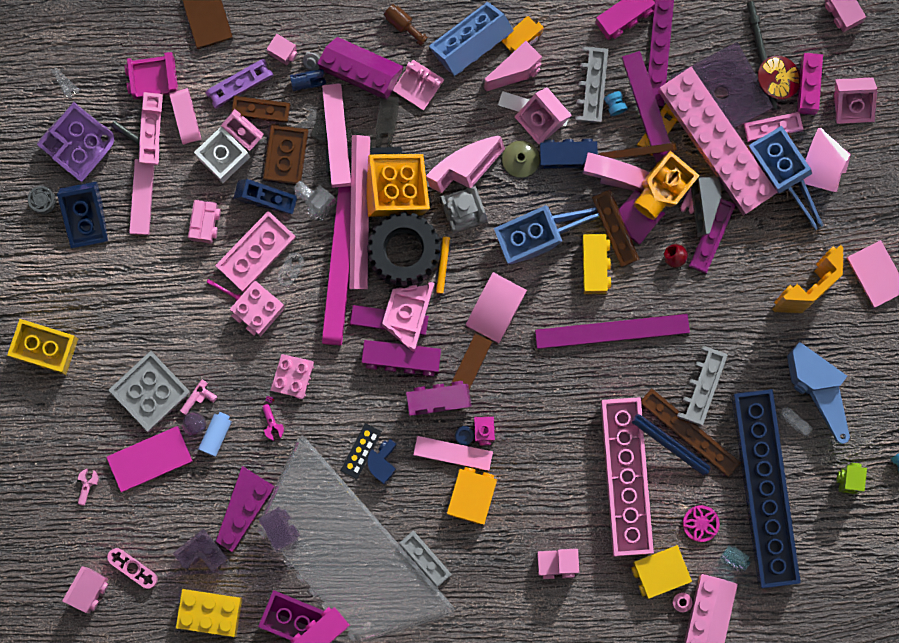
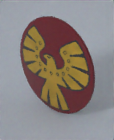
M771 56L760 65L758 81L763 91L770 97L787 99L792 97L800 87V72L790 59L783 56Z

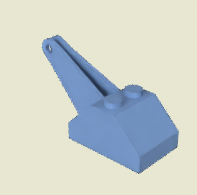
M780 126L750 144L749 148L755 160L776 191L781 193L787 189L816 231L818 228L813 218L791 188V186L798 183L820 227L824 226L803 180L812 174V170L784 128Z
M545 205L494 228L507 263L514 264L550 251L562 242L560 234L595 220L600 216L599 213L590 215L597 211L596 207L552 216L549 207ZM590 215L559 229L556 227L557 223Z
M801 342L797 343L787 356L791 382L795 385L794 388L798 392L811 395L835 441L838 444H844L849 441L850 434L839 386L844 382L847 375Z

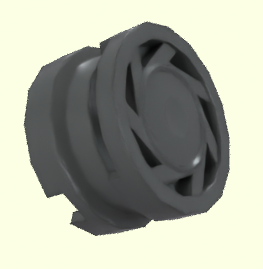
M37 186L28 195L30 208L38 214L47 215L56 207V197L47 187Z

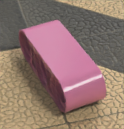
M188 88L169 93L182 144L201 140Z

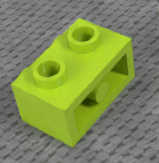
M850 463V465L842 468L841 472L838 471L836 482L839 483L838 492L851 494L864 492L867 468H863L862 464Z

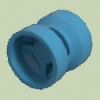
M621 91L604 97L605 103L609 106L610 116H616L628 110L626 103L622 100L623 95Z

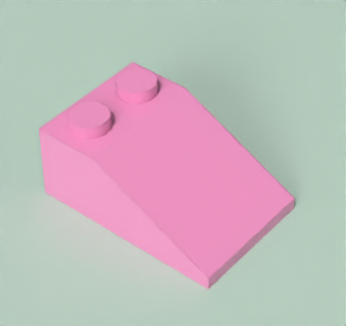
M525 41L485 78L484 89L490 91L527 80L530 76H536L541 70L542 56Z

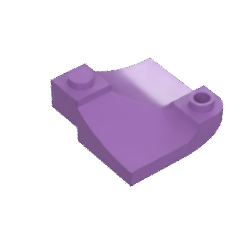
M73 102L40 138L37 145L82 182L112 147L114 135L112 131ZM107 135L108 140L103 141L101 136Z

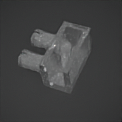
M299 181L294 187L295 194L305 201L307 214L315 221L319 219L323 222L337 205L335 197L321 185L313 191L302 181Z

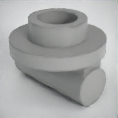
M307 51L303 58V63L309 70H318L319 66L317 63L320 57L315 53Z

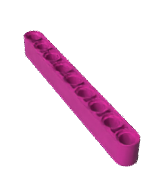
M351 186L339 187L322 337V344L342 346L350 276Z

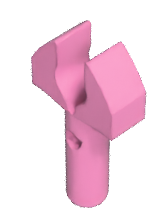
M88 469L79 473L78 480L83 484L78 504L84 506L90 487L94 484L98 485L99 477L96 471H93L92 478L88 482L86 479Z

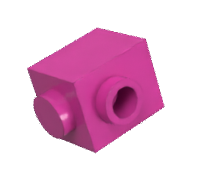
M474 417L475 443L479 442L480 446L491 445V442H495L494 417Z

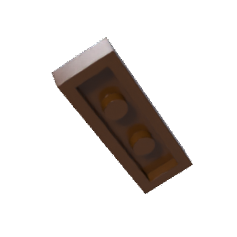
M234 96L232 111L234 109L237 110L241 117L244 116L245 118L288 123L291 104Z

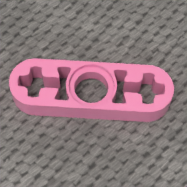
M115 548L108 553L109 563L136 583L147 589L156 586L158 582L157 575L125 551ZM120 552V558H122L125 561L127 557L129 558V560L124 564L123 569L120 567L121 565H123V563H121L120 561H113L114 553L118 554ZM131 563H136L138 566V571L135 574H130L127 570L128 565ZM142 569L145 570L143 572L145 576L149 577L152 575V584L148 583L145 585L146 580L142 577H139V580L136 579L141 574Z

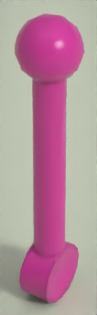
M209 279L206 282L234 297L236 301L241 297L240 294L236 295Z

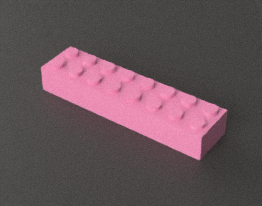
M689 67L659 88V94L716 177H719L720 183L743 216L778 193L692 67Z
M641 397L602 400L600 404L613 557L653 554L644 432L632 423L635 415L640 414L642 416Z

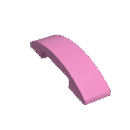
M143 93L139 140V163L158 165L159 134L163 94Z

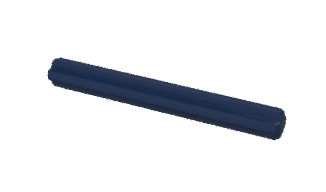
M640 414L634 416L632 423L700 474L707 475L709 473L710 466Z

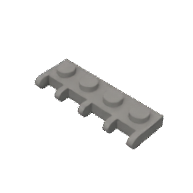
M582 47V52L589 53L588 63H580V68L587 69L586 82L579 81L578 86L585 87L584 100H577L576 104L584 105L583 116H575V121L601 124L608 49Z
M706 346L701 347V351L707 353L704 363L696 362L695 364L696 367L702 369L698 381L693 379L689 381V384L696 386L692 398H683V402L689 404L686 415L682 413L677 415L678 418L701 427L705 421L728 354Z

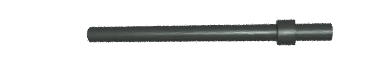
M754 1L747 3L750 16L748 20L753 29L760 63L762 64L767 59L759 25L761 23L760 17L757 15ZM768 95L771 110H779L777 99Z

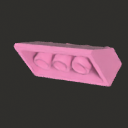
M704 574L699 575L684 643H725L738 584Z

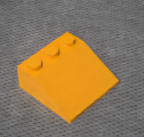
M423 154L368 155L366 193L368 217L390 216L394 213L401 215V212H407V215H412V213L423 215L430 209Z

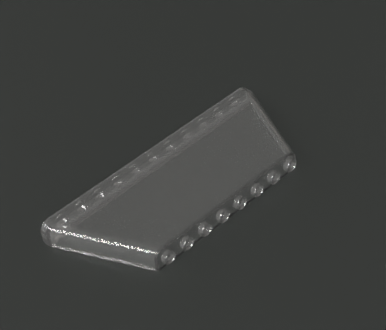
M301 435L296 440L258 523L260 529L257 531L264 539L269 538L272 542L270 547L277 554L279 552L282 553L285 557L283 562L289 568H295L298 572L295 574L302 583L305 581L310 586L309 592L315 598L318 596L323 601L322 607L325 610L328 607L331 609L335 607L351 625L347 628L349 631L347 635L353 642L358 641L359 643L450 616L455 612L456 609L311 443Z

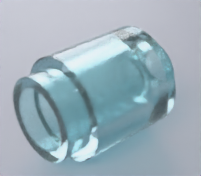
M728 545L720 557L724 560L725 564L737 572L741 570L745 572L751 563L748 560L750 556L735 546L731 547L730 545Z

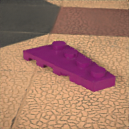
M242 466L216 542L234 552L275 486Z

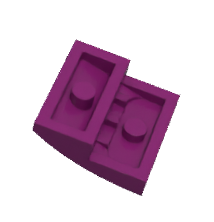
M635 190L619 211L630 238L640 245L665 213L661 211L655 220L644 216L634 206V202L641 195L640 192Z

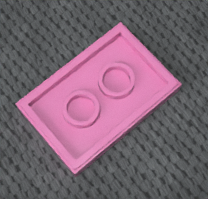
M881 240L846 258L873 309L899 296V272Z

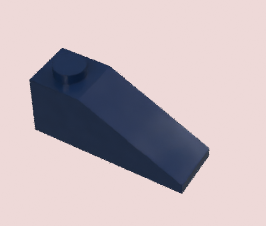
M249 179L238 180L233 199L292 215L297 196Z

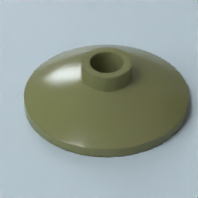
M515 141L509 144L502 155L504 169L510 175L517 178H525L532 175L540 163L538 150L527 141ZM523 155L525 159L520 161L517 157Z

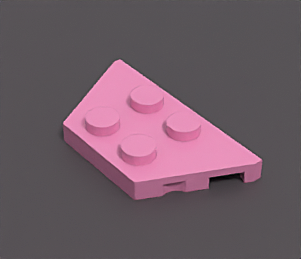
M432 282L424 286L417 287V285H413L408 288L393 289L382 326L414 352L433 292L434 283Z

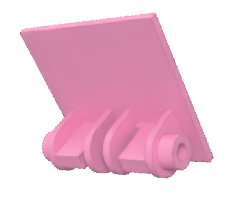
M412 60V62L407 64L406 71L392 91L424 111L444 79L415 60Z
M281 354L270 391L295 396L303 400L304 396H306L307 385H309L308 381L311 380L310 375L312 369H314V361Z

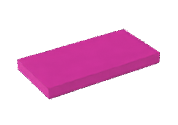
M178 426L106 457L121 493L193 462Z

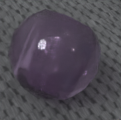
M196 412L187 414L182 422L183 430L189 436L203 431L207 426L204 416Z

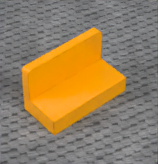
M527 16L501 42L513 53L525 41L529 43L537 36L539 37L543 33L544 27L539 22L536 24Z

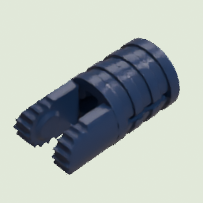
M319 69L290 75L293 92L326 85L325 78H322L324 70Z

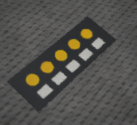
M365 423L340 471L358 479L368 460V455L374 448L382 431Z

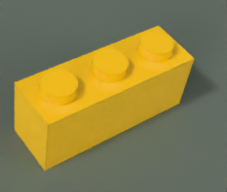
M583 234L584 294H607L608 289H611V277H607V270L611 269L610 258H607V251H610V240H606V234Z

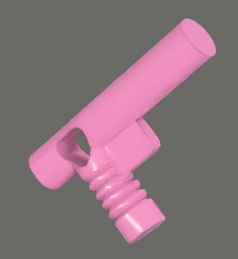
M203 379L200 381L180 410L182 413L187 415L196 401L202 403L205 398L212 403L216 401L217 396L205 389L208 384ZM199 387H202V392H197Z

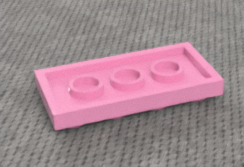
M267 211L215 266L244 292L294 241L296 236Z

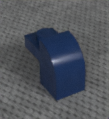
M391 439L388 442L384 441L378 448L380 452L378 454L372 449L368 455L369 470L383 485L396 472V468L385 460L397 446Z

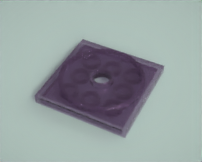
M738 42L689 66L696 72L734 129L773 109L769 98L761 88L758 78ZM686 69L672 75L670 77L671 80L679 74H681L682 72H684ZM719 87L725 88L728 92V97L724 100H719L714 95V91Z

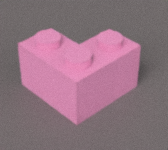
M578 549L537 552L538 576H543V579H555L554 575H562V578H574L575 574L579 573Z

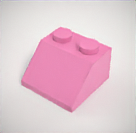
M874 78L835 79L836 123L875 122L877 87Z
M545 88L535 93L516 114L515 118L540 145L572 115L548 88Z
M82 566L62 601L85 613H90V611L96 609L99 603L97 600L99 595L104 594L108 588V578L90 568Z

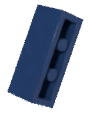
M565 139L562 142L544 140V143H540L539 147L540 169L584 168L588 153L598 155L597 141H593V139H582L581 142H574L573 139Z

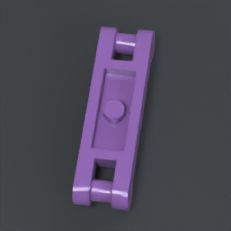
M261 59L206 91V94L209 98L211 97L212 105L217 109L223 106L224 103L232 100L234 96H239L263 81L271 79L274 75L271 70H268L265 59ZM260 70L262 74L257 76L255 71ZM222 90L224 95L219 98L217 93Z

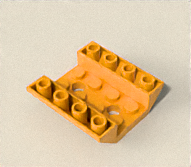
M841 245L837 248L833 246L815 264L817 268L814 272L821 279L817 284H814L807 292L798 284L794 287L790 285L774 301L776 305L772 310L774 312L803 313L843 275V247Z

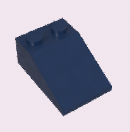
M97 181L60 188L57 197L70 247L76 248L107 242L108 235Z

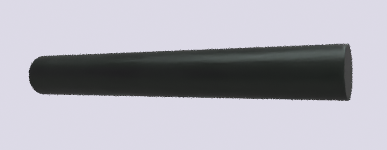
M114 120L112 122V128L139 146L140 137Z

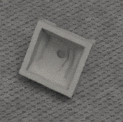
M475 185L472 188L440 197L452 234L488 222Z

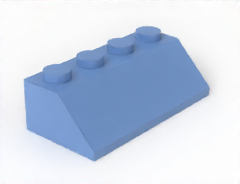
M486 2L429 45V48L443 66L455 76L461 73L469 64L477 61L481 55L491 50L501 40L506 39L514 30L505 14L489 2Z

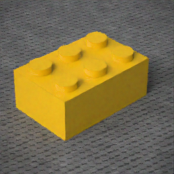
M19 319L7 356L66 375L78 338L68 333Z
M182 589L176 628L236 637L243 598Z

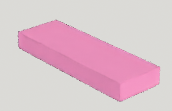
M799 112L743 124L747 143L757 141L780 126L784 128L786 133L790 134L804 130Z

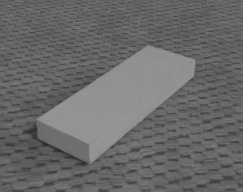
M414 530L399 542L401 547L436 587L440 586L452 575Z

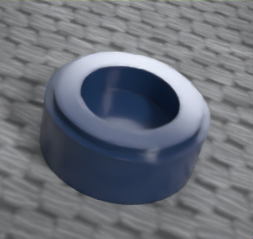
M467 426L459 427L455 432V440L459 445H470L474 440V432Z

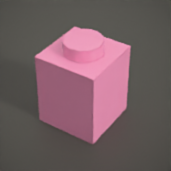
M279 34L275 35L267 47L268 54L285 65H288L290 61L293 62L298 54L296 52V45Z

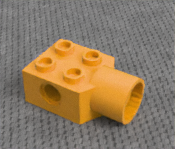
M669 151L664 154L643 180L644 191L634 202V206L644 216L655 220L665 206L672 207L676 205L700 175L673 152Z

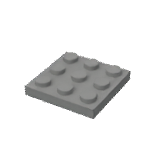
M152 351L146 354L109 389L114 397L147 432L151 431L191 393Z

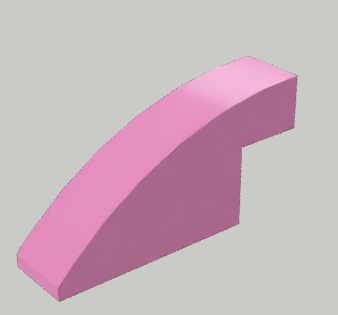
M494 136L477 141L445 158L426 175L430 188L442 193L453 180L468 188H472L505 150L502 138Z
M593 153L587 154L583 171L585 175L601 178V184L631 191L637 190L640 193L644 191L642 182L650 173L636 166Z

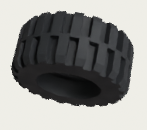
M401 212V215L394 213L388 219L383 218L378 226L375 225L373 233L368 239L367 252L371 267L386 284H393L398 288H402V286H407L408 288L415 284L420 285L426 278L429 279L433 271H436L438 267V262L440 261L438 234H436L432 224L429 225L425 218H419L417 214L407 215V212ZM399 234L415 236L422 245V255L418 262L409 267H399L392 264L386 254V247L391 238Z

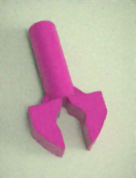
M268 404L264 405L262 409L268 423L267 429L264 430L266 437L274 441L272 436L274 427L278 430L280 438H282L284 433L283 425L275 423L270 406Z

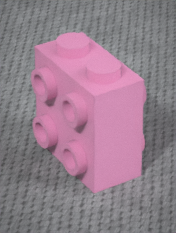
M254 281L230 308V311L233 313L231 317L239 324L244 322L247 325L246 330L254 336L257 333L261 337L282 313L285 306L258 282Z

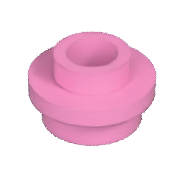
M678 593L673 598V607L678 612H687L692 607V598L686 593ZM680 599L686 600L685 606L679 604Z

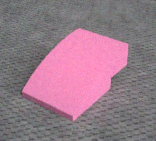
M493 272L465 326L500 343L527 290Z

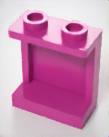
M172 52L164 53L165 56L134 61L128 58L127 64L124 65L126 76H129L130 80L127 83L128 94H131L134 99L143 98L144 92L169 95L171 92L178 91L175 60Z

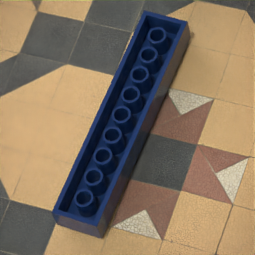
M773 389L734 394L731 398L758 588L800 584Z

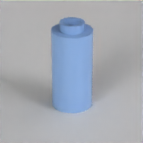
M221 412L218 415H213L198 448L199 450L216 457L232 423L229 420L230 416Z

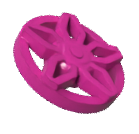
M695 506L688 510L683 518L684 532L690 539L696 542L711 540L719 530V518L716 512L707 506ZM696 509L700 513L698 517L696 516ZM701 509L708 510L709 513L703 516ZM693 511L695 519L687 520L688 515ZM713 514V517L710 520H708L707 516ZM714 519L716 520V528H714L713 525L709 524L713 522ZM691 521L693 522V526L686 524ZM708 527H710L714 532L708 531ZM687 528H695L693 531L694 537L688 532ZM697 531L701 532V534L699 535L698 538H697ZM703 531H705L706 534L711 535L708 538L701 539L704 535Z

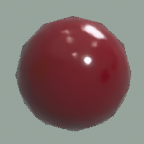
M672 244L665 249L663 258L668 266L677 268L685 264L688 253L682 245Z

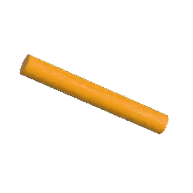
M450 237L442 238L436 288L437 294H444Z

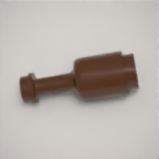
M392 4L383 14L394 28L399 32L407 31L420 46L427 41L428 37L426 34L422 35L411 25L412 18L399 6Z

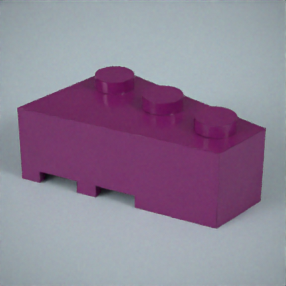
M463 381L451 382L452 386L444 387V384L432 385L433 389L425 390V386L413 388L414 391L406 392L409 415L415 416L472 407L468 384H463Z

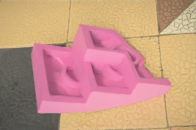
M822 128L817 129L805 160L811 168L812 174L803 180L807 185L837 192L841 174L846 173L851 154L827 135Z

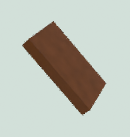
M183 0L197 49L233 39L222 0Z
M271 125L263 181L301 186L308 129Z

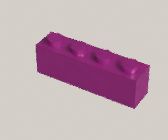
M364 340L362 365H365L366 369L377 370V367H382L388 372H396V369L404 370L406 374H415L416 371L423 372L424 376L433 377L434 374H439L441 349L416 346L414 352L404 344Z

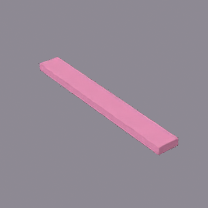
M352 135L349 289H368L367 245L369 217L366 193L370 136Z

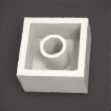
M220 127L194 152L196 157L222 183L250 158L248 152L223 127Z

